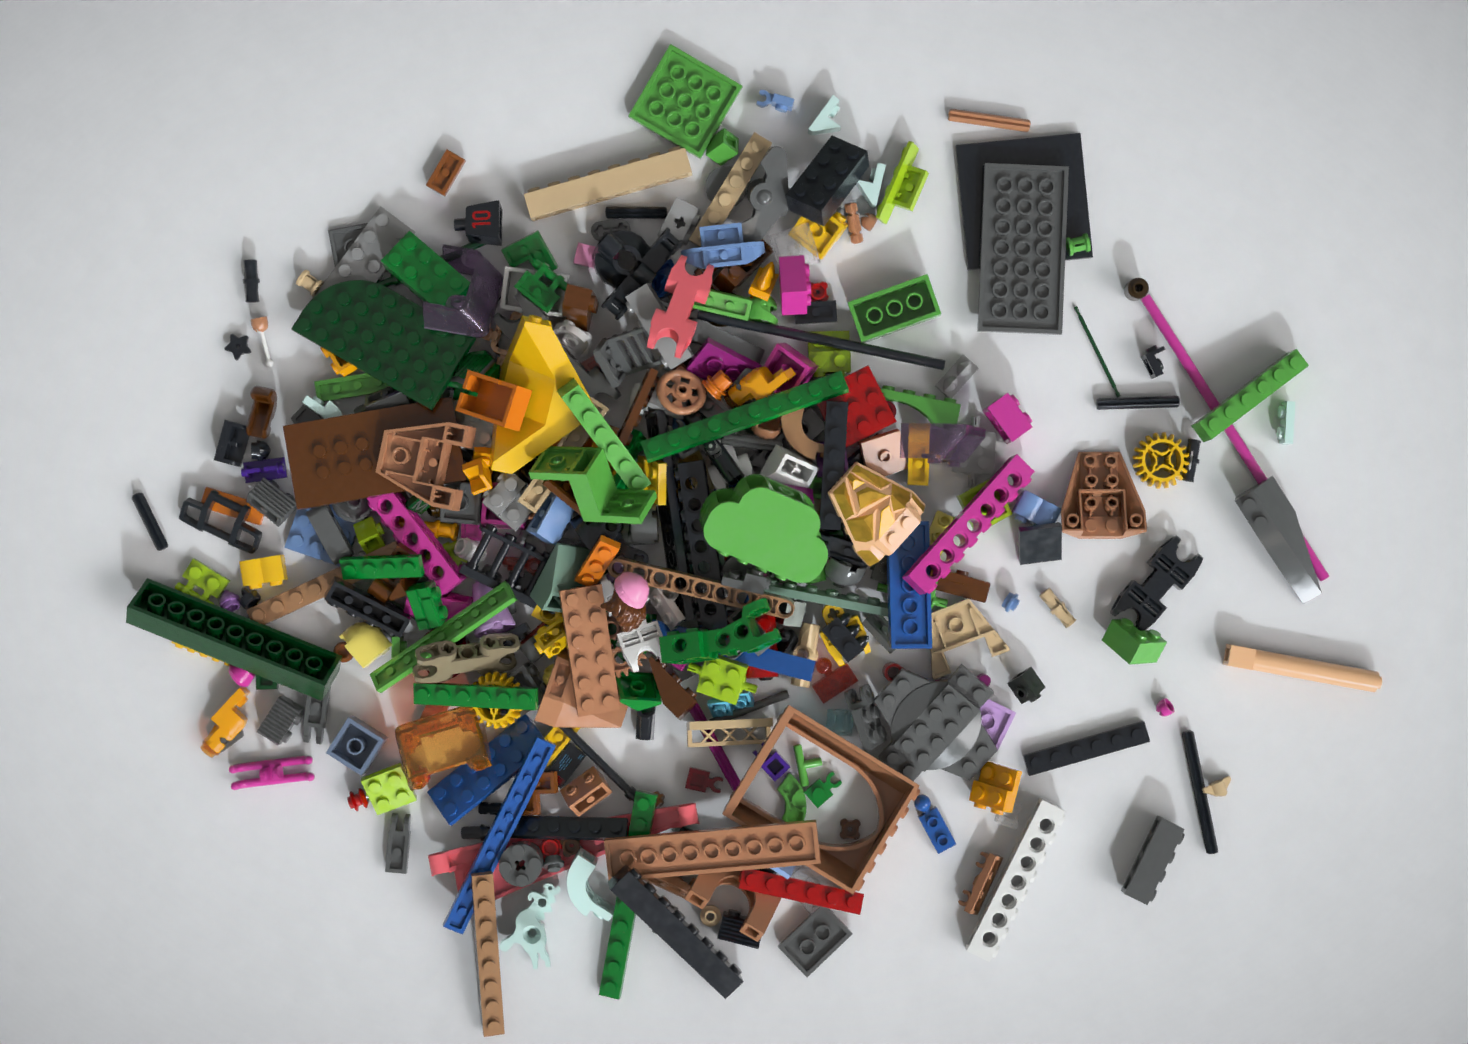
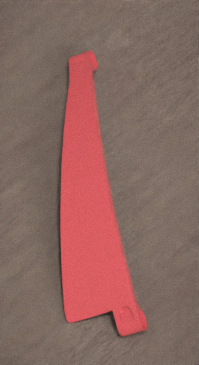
M696 803L655 809L651 834H657L670 828H682L687 825L700 824ZM627 813V814H621V815H616V816L605 817V818H628V821H629V822H628V832H629V826H630V821H631V815H632V813ZM510 838L505 850L509 845L517 841H531L540 848L541 842L544 839ZM579 840L583 849L592 855L599 857L605 854L604 840ZM483 842L428 855L431 875L454 872L459 892ZM561 848V852L558 855L562 857L564 867L560 868L558 872H548V870L543 868L538 878L531 884L570 869L576 854L565 857L563 855V848ZM522 859L518 865L520 867L524 866L525 861ZM498 862L493 872L495 900L524 888L511 885L505 881L499 871Z

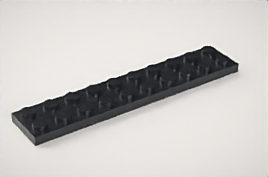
M656 410L645 415L648 439L668 432L667 425H669V419L665 415V411ZM670 455L660 459L667 463L666 505H658L666 567L689 573L690 566L685 558L687 545L682 537L684 524L679 516L681 503L676 495L678 482L673 474L675 461L673 456ZM676 578V585L678 587H686L687 582L684 578ZM678 593V597L674 602L684 615V621L694 620L696 608L694 603H692L691 596Z

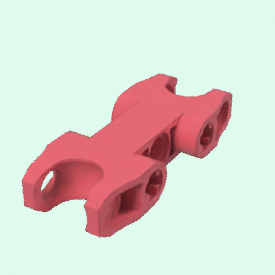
M684 255L680 256L670 271L664 291L672 293L673 296L667 311L656 308L651 320L647 348L653 349L660 338H672L677 344L674 357L679 359L691 344L698 323L689 319L695 302L706 304L714 266L708 264L703 274L698 276L690 275L685 269L687 256Z

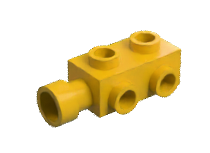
M562 614L558 615L550 626L539 628L537 635L534 636L537 641L534 643L535 648L540 654L545 653L549 659L567 647Z

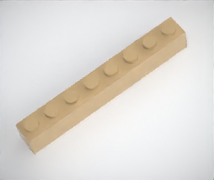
M678 146L669 149L668 153L660 154V152L650 154L644 160H640V158L629 160L628 164L620 166V164L611 165L608 167V170L602 172L600 170H593L585 177L580 178L577 175L568 178V181L560 183V181L549 183L548 187L540 189V187L531 188L528 190V193L524 194L531 220L537 221L692 176V170L686 149H681Z

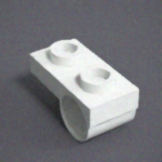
M655 588L649 595L650 602L662 617L663 622L673 631L685 620L684 615L674 602L678 597V593Z

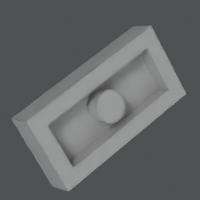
M963 354L935 387L946 397L952 399L979 368Z

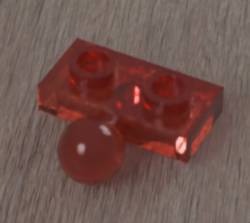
M823 657L817 660L816 670L820 674H824L825 677L812 684V687L823 704L858 682V679L847 663L832 671V663L828 658Z

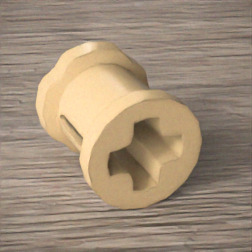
M304 270L296 281L298 286L304 287L313 297L324 283V281L313 277L308 270Z

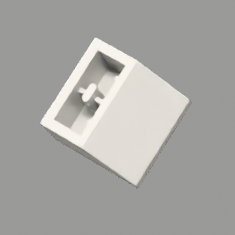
M775 445L760 475L783 484L808 488L819 468L810 459Z

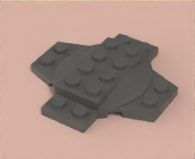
M962 664L948 679H939V681L933 682L901 668L874 698V702L891 728L892 739L889 745L879 754L878 758L912 781L922 771L942 769L970 781L998 751L995 743L981 723L980 710L985 702L994 694V691Z

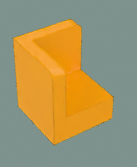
M482 457L462 464V470L470 480L473 495L492 489L491 471Z

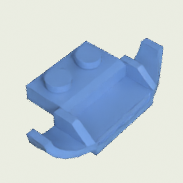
M731 223L699 227L701 247L681 251V255L687 256L686 263L706 269L708 264L713 265L714 268L746 265L765 253V245L761 241L744 243L742 224Z

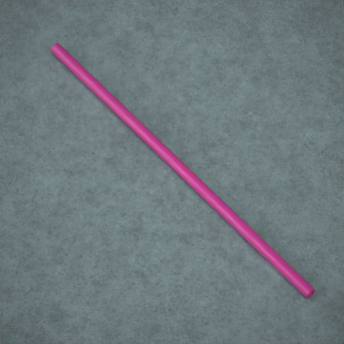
M1148 294L1140 300L1211 410L1219 405V402L1156 303ZM1233 424L1224 430L1256 482L1258 484L1267 477ZM1304 537L1316 576L1320 581H1323L1329 577V574Z

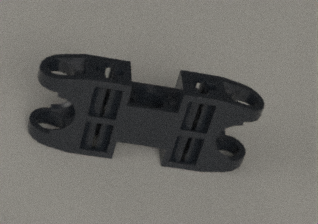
M1177 535L1173 536L1160 546L1146 562L1154 569L1141 585L1135 580H1131L1118 595L1110 613L1116 617L1122 610L1125 611L1132 608L1137 614L1135 627L1140 631L1148 629L1167 609L1160 602V599L1172 585L1178 590H1183L1195 576L1203 561V557L1198 553L1191 560L1188 559L1186 562L1180 561L1176 553L1177 545L1181 538Z

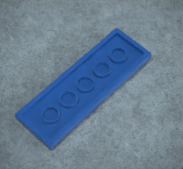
M921 521L894 553L887 556L889 649L932 648L931 593L919 595L902 578L930 546L929 521ZM927 566L926 573L928 576H930L929 566Z
M527 714L520 717L427 791L449 825L455 824L518 773L535 736L544 738Z

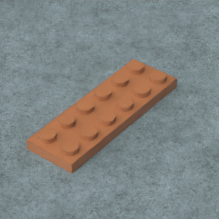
M602 584L559 590L577 716L583 717L620 710L606 610L600 607L602 603H605Z

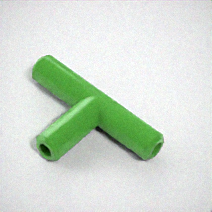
M797 744L793 748L800 783L804 787L809 785L806 769L822 766V760L820 757L804 760L802 745Z

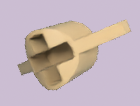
M1227 776L1221 780L1214 781L1209 786L1203 788L1202 791L1215 797L1226 796L1231 778Z

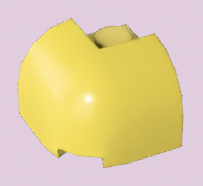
M358 622L348 627L339 637L346 641L345 648L362 668H365L379 656L389 651L392 644L380 631L382 628L370 626L365 622Z

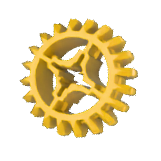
M1157 432L1153 433V439L1149 435L1145 436L1146 442L1139 441L1142 449L1138 447L1134 449L1135 452L1139 453V456H1132L1133 460H1138V463L1132 465L1133 468L1139 467L1140 469L1135 473L1136 476L1143 474L1140 481L1145 482L1149 479L1147 486L1151 487L1155 482L1156 489H1160L1161 484L1164 488H1169V482L1172 486L1176 485L1175 478L1177 480L1183 479L1180 472L1187 473V469L1183 468V465L1190 464L1188 461H1184V457H1189V453L1183 454L1182 452L1187 447L1185 445L1179 447L1181 439L1173 442L1174 435L1171 434L1167 438L1166 432H1162L1160 437ZM1156 443L1169 446L1162 453L1151 448ZM1173 452L1176 456L1175 468H1173L1174 465L1171 463L1170 460ZM1146 453L1151 458L1149 469H1147L1145 463ZM1164 456L1163 461L1165 463L1157 465V457ZM1161 468L1164 471H1168L1170 475L1160 478L1154 476L1153 473Z
M495 671L493 675L491 672L485 674V677L480 676L478 682L473 683L474 685L492 684L494 686L519 687L520 683L513 684L514 677L512 676L507 679V673H502L500 676L499 671ZM469 708L476 711L473 717H481L479 723L486 721V727H490L493 724L495 729H498L500 725L505 728L508 726V723L513 724L515 718L518 719L521 716L519 711H522L509 709L506 715H501L503 709L489 708V711L487 708Z

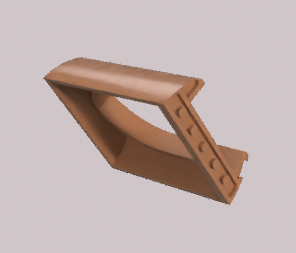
M788 705L783 713L779 715L777 723L736 790L730 795V799L725 805L722 814L741 826L783 823L782 820L743 796L785 727H788L854 768L864 777L874 792L878 807L876 830L865 838L851 843L830 844L819 841L821 864L806 865L849 893L854 894L856 890L859 892L865 882L863 880L867 872L871 873L876 864L874 862L878 854L882 855L886 849L887 844L885 842L889 836L893 837L897 831L898 826L896 824L900 818L903 819L908 813L909 808L907 806L911 800L914 801L919 795L920 789L918 788L920 785Z

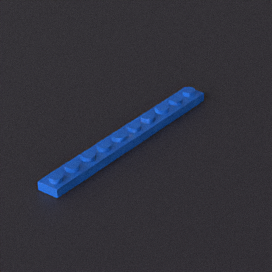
M537 735L535 736L443 922V927L463 935L474 913L471 874L487 871L494 872L556 747L555 743Z

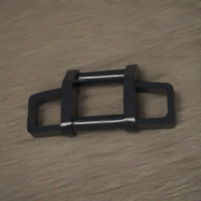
M214 489L208 495L205 503L192 498H187L183 502L179 515L181 521L201 532L206 531L227 541L230 546L253 554L258 549L262 538L260 530L245 523L250 514L251 507L247 505L242 506L223 497ZM215 502L239 513L231 534L208 524ZM188 506L201 510L198 521L187 515ZM242 530L254 536L253 546L239 541Z

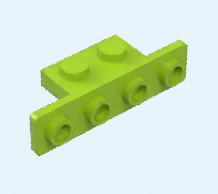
M908 141L907 145L903 148L900 162L893 171V178L890 184L886 187L884 199L877 208L876 218L883 224L888 223L894 206L913 212L929 175L926 170L912 166L919 151V148L912 141Z

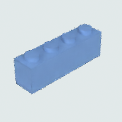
M551 492L533 517L526 531L545 543L556 545L562 538L566 525L571 521L574 510Z

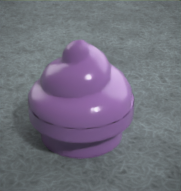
M225 590L220 598L219 605L221 608L234 612L240 608V597L233 592Z

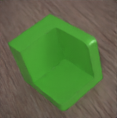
M723 128L713 136L706 148V156L720 166L725 164L738 154L739 138Z

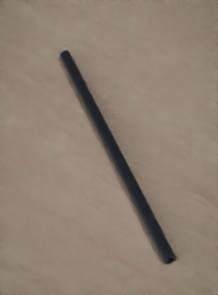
M698 310L697 319L939 370H944L945 360Z

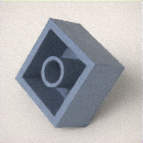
M352 715L348 717L326 754L362 776L368 771L389 737Z

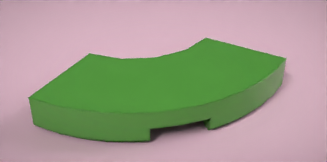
M788 772L777 788L785 801V811L782 820L785 822L804 821L807 807L805 794L798 780Z

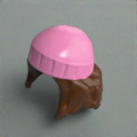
M623 572L615 579V588L611 599L608 602L602 603L600 607L608 612H612L616 621L619 622L618 625L621 626L622 631L630 632L633 629H637L646 618L645 603L649 595V586L641 575L633 572Z

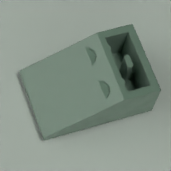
M562 543L556 544L530 594V597L542 610L562 613L559 590L585 586L576 582L575 576L590 553L587 547Z

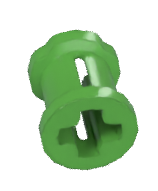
M1087 233L1072 239L1066 238V250L1069 256H1073L1076 252L1091 251L1090 239Z

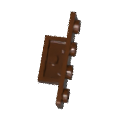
M930 567V577H931L932 574H933V570H932V568ZM957 569L956 573L950 572L945 578H940L936 590L985 603L990 583L968 577L969 572Z

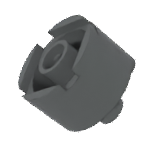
M653 503L642 524H629V544L659 543V534H657L659 527L658 510L655 503Z
M517 841L509 845L499 861V871L505 881L519 887H525L533 883L543 870L544 858L541 849L531 841ZM523 859L525 861L524 866L520 867L518 864Z

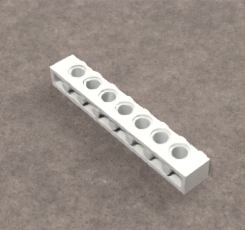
M1040 797L1038 798L964 946L968 952L990 962L991 958L997 956L1000 948L998 944L1001 939L1004 940L1009 931L1007 926L1010 920L1013 921L1018 913L1017 906L1020 901L1023 902L1028 893L1026 888L1029 882L1032 883L1037 875L1035 870L1038 864H1042L1047 854L1045 850L1048 844L1052 845L1056 837L1054 832L1057 826H1061L1064 822L1065 811L1062 808ZM1045 818L1049 819V826L1041 829L1040 821ZM1033 838H1040V844L1037 847L1030 846V841ZM1029 856L1031 858L1030 864L1022 866L1021 859ZM1015 875L1021 876V882L1018 885L1011 883ZM1004 895H1012L1011 902L1007 904L1002 903ZM1001 913L1003 915L1000 922H993L994 914ZM986 932L993 933V938L990 941L983 940V935Z

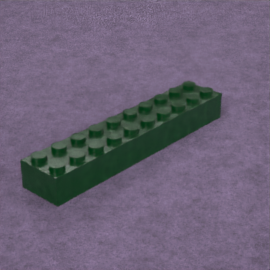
M148 578L127 606L126 623L321 701L324 699L340 670L342 656Z

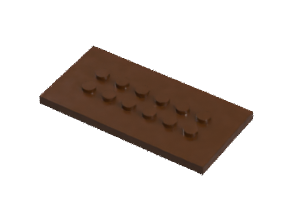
M452 397L439 399L433 410L419 403L283 426L297 510L406 491L376 473L384 430L446 422L457 424ZM452 445L444 484L467 480L462 470L464 461L461 446Z

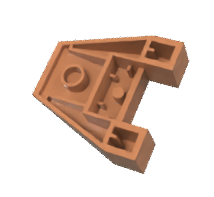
M446 422L384 430L376 473L430 506L459 511L464 490L444 486L452 445L472 449L477 428Z

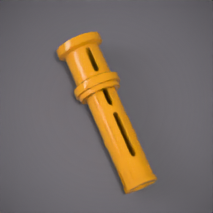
M400 517L399 524L401 527H403L405 521L403 518ZM440 520L434 522L424 521L437 539L444 537L451 538L452 541L457 540L459 523L448 524L442 523Z

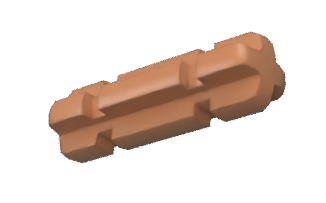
M856 202L845 204V212L848 213L846 216L849 224L848 228L849 232L852 233L850 238L853 244L863 242V235L860 233L862 230L859 214L856 213L858 211Z

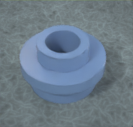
M1010 592L1002 603V607L1005 608L1006 612L1014 611L1020 603L1017 593L1013 594Z

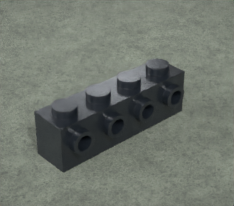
M334 576L324 594V600L329 605L335 608L340 607L346 610L345 612L350 616H358L364 619V622L368 625L378 626L384 629L383 631L393 637L396 635L401 638L411 620L410 615L404 613L403 610L387 602L385 604L380 602L366 591Z

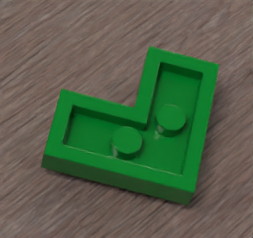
M538 230L501 249L511 267H515L527 260H530L532 264L536 259L542 263L546 262L552 271L559 267Z

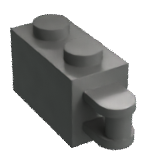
M388 386L365 396V404L356 407L354 413L413 404L414 400Z

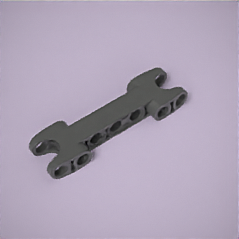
M521 292L514 296L522 308L523 316L536 315L541 317L542 320L550 319L540 307ZM496 313L493 316L495 323L512 342L521 318L509 320L500 313ZM561 344L590 398L594 397L597 393H606L616 400L622 396L617 387H611L600 367L595 365L588 371Z

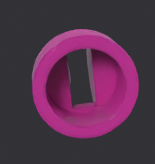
M1167 698L1162 699L1156 705V711L1160 712V716L1166 717L1175 712L1172 703Z

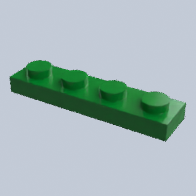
M421 554L342 557L339 560L343 580L422 577L425 574Z

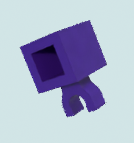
M775 749L772 753H769L761 767L776 781L790 768V764ZM756 750L752 752L755 756L758 754Z

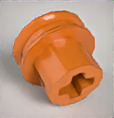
M719 370L713 377L708 375L707 380H702V384L707 391L719 401L722 400V396L727 395L725 390L733 384L729 376L722 370Z

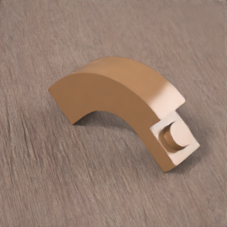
M804 408L781 416L782 431L791 448L801 456L813 461L815 460L816 453H820V457L823 458L824 444L812 441L803 431L802 416Z

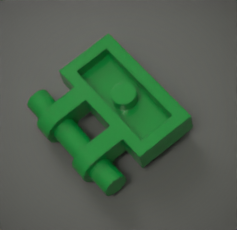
M536 259L532 266L538 271L532 274L527 270L514 287L548 314L561 298L555 290L560 287L563 291H566L568 283L564 281L565 278L562 275L554 273L546 262L542 263ZM543 275L553 282L550 287L540 280Z

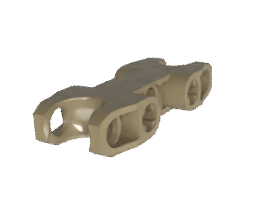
M495 633L484 635L481 637L480 642L456 645L451 641H440L420 646L415 650L417 665L413 667V676L415 681L419 683H439L452 679L453 674L477 671L479 674L485 675L488 672L493 674L495 671H499V673L508 671L517 665L514 652L520 649V642L515 634ZM511 640L515 644L513 646H504L503 642ZM423 652H428L432 655V657L423 658L420 656V654ZM508 658L511 660V663L504 664L500 659ZM429 670L430 674L428 676H420L418 672Z

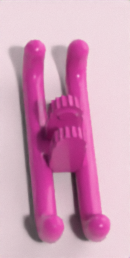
M297 756L231 765L229 772L233 774L260 769V778L233 782L231 789L238 790L249 787L313 781L315 775L312 772L287 775L283 773L284 766L309 765L313 762V758L311 756Z

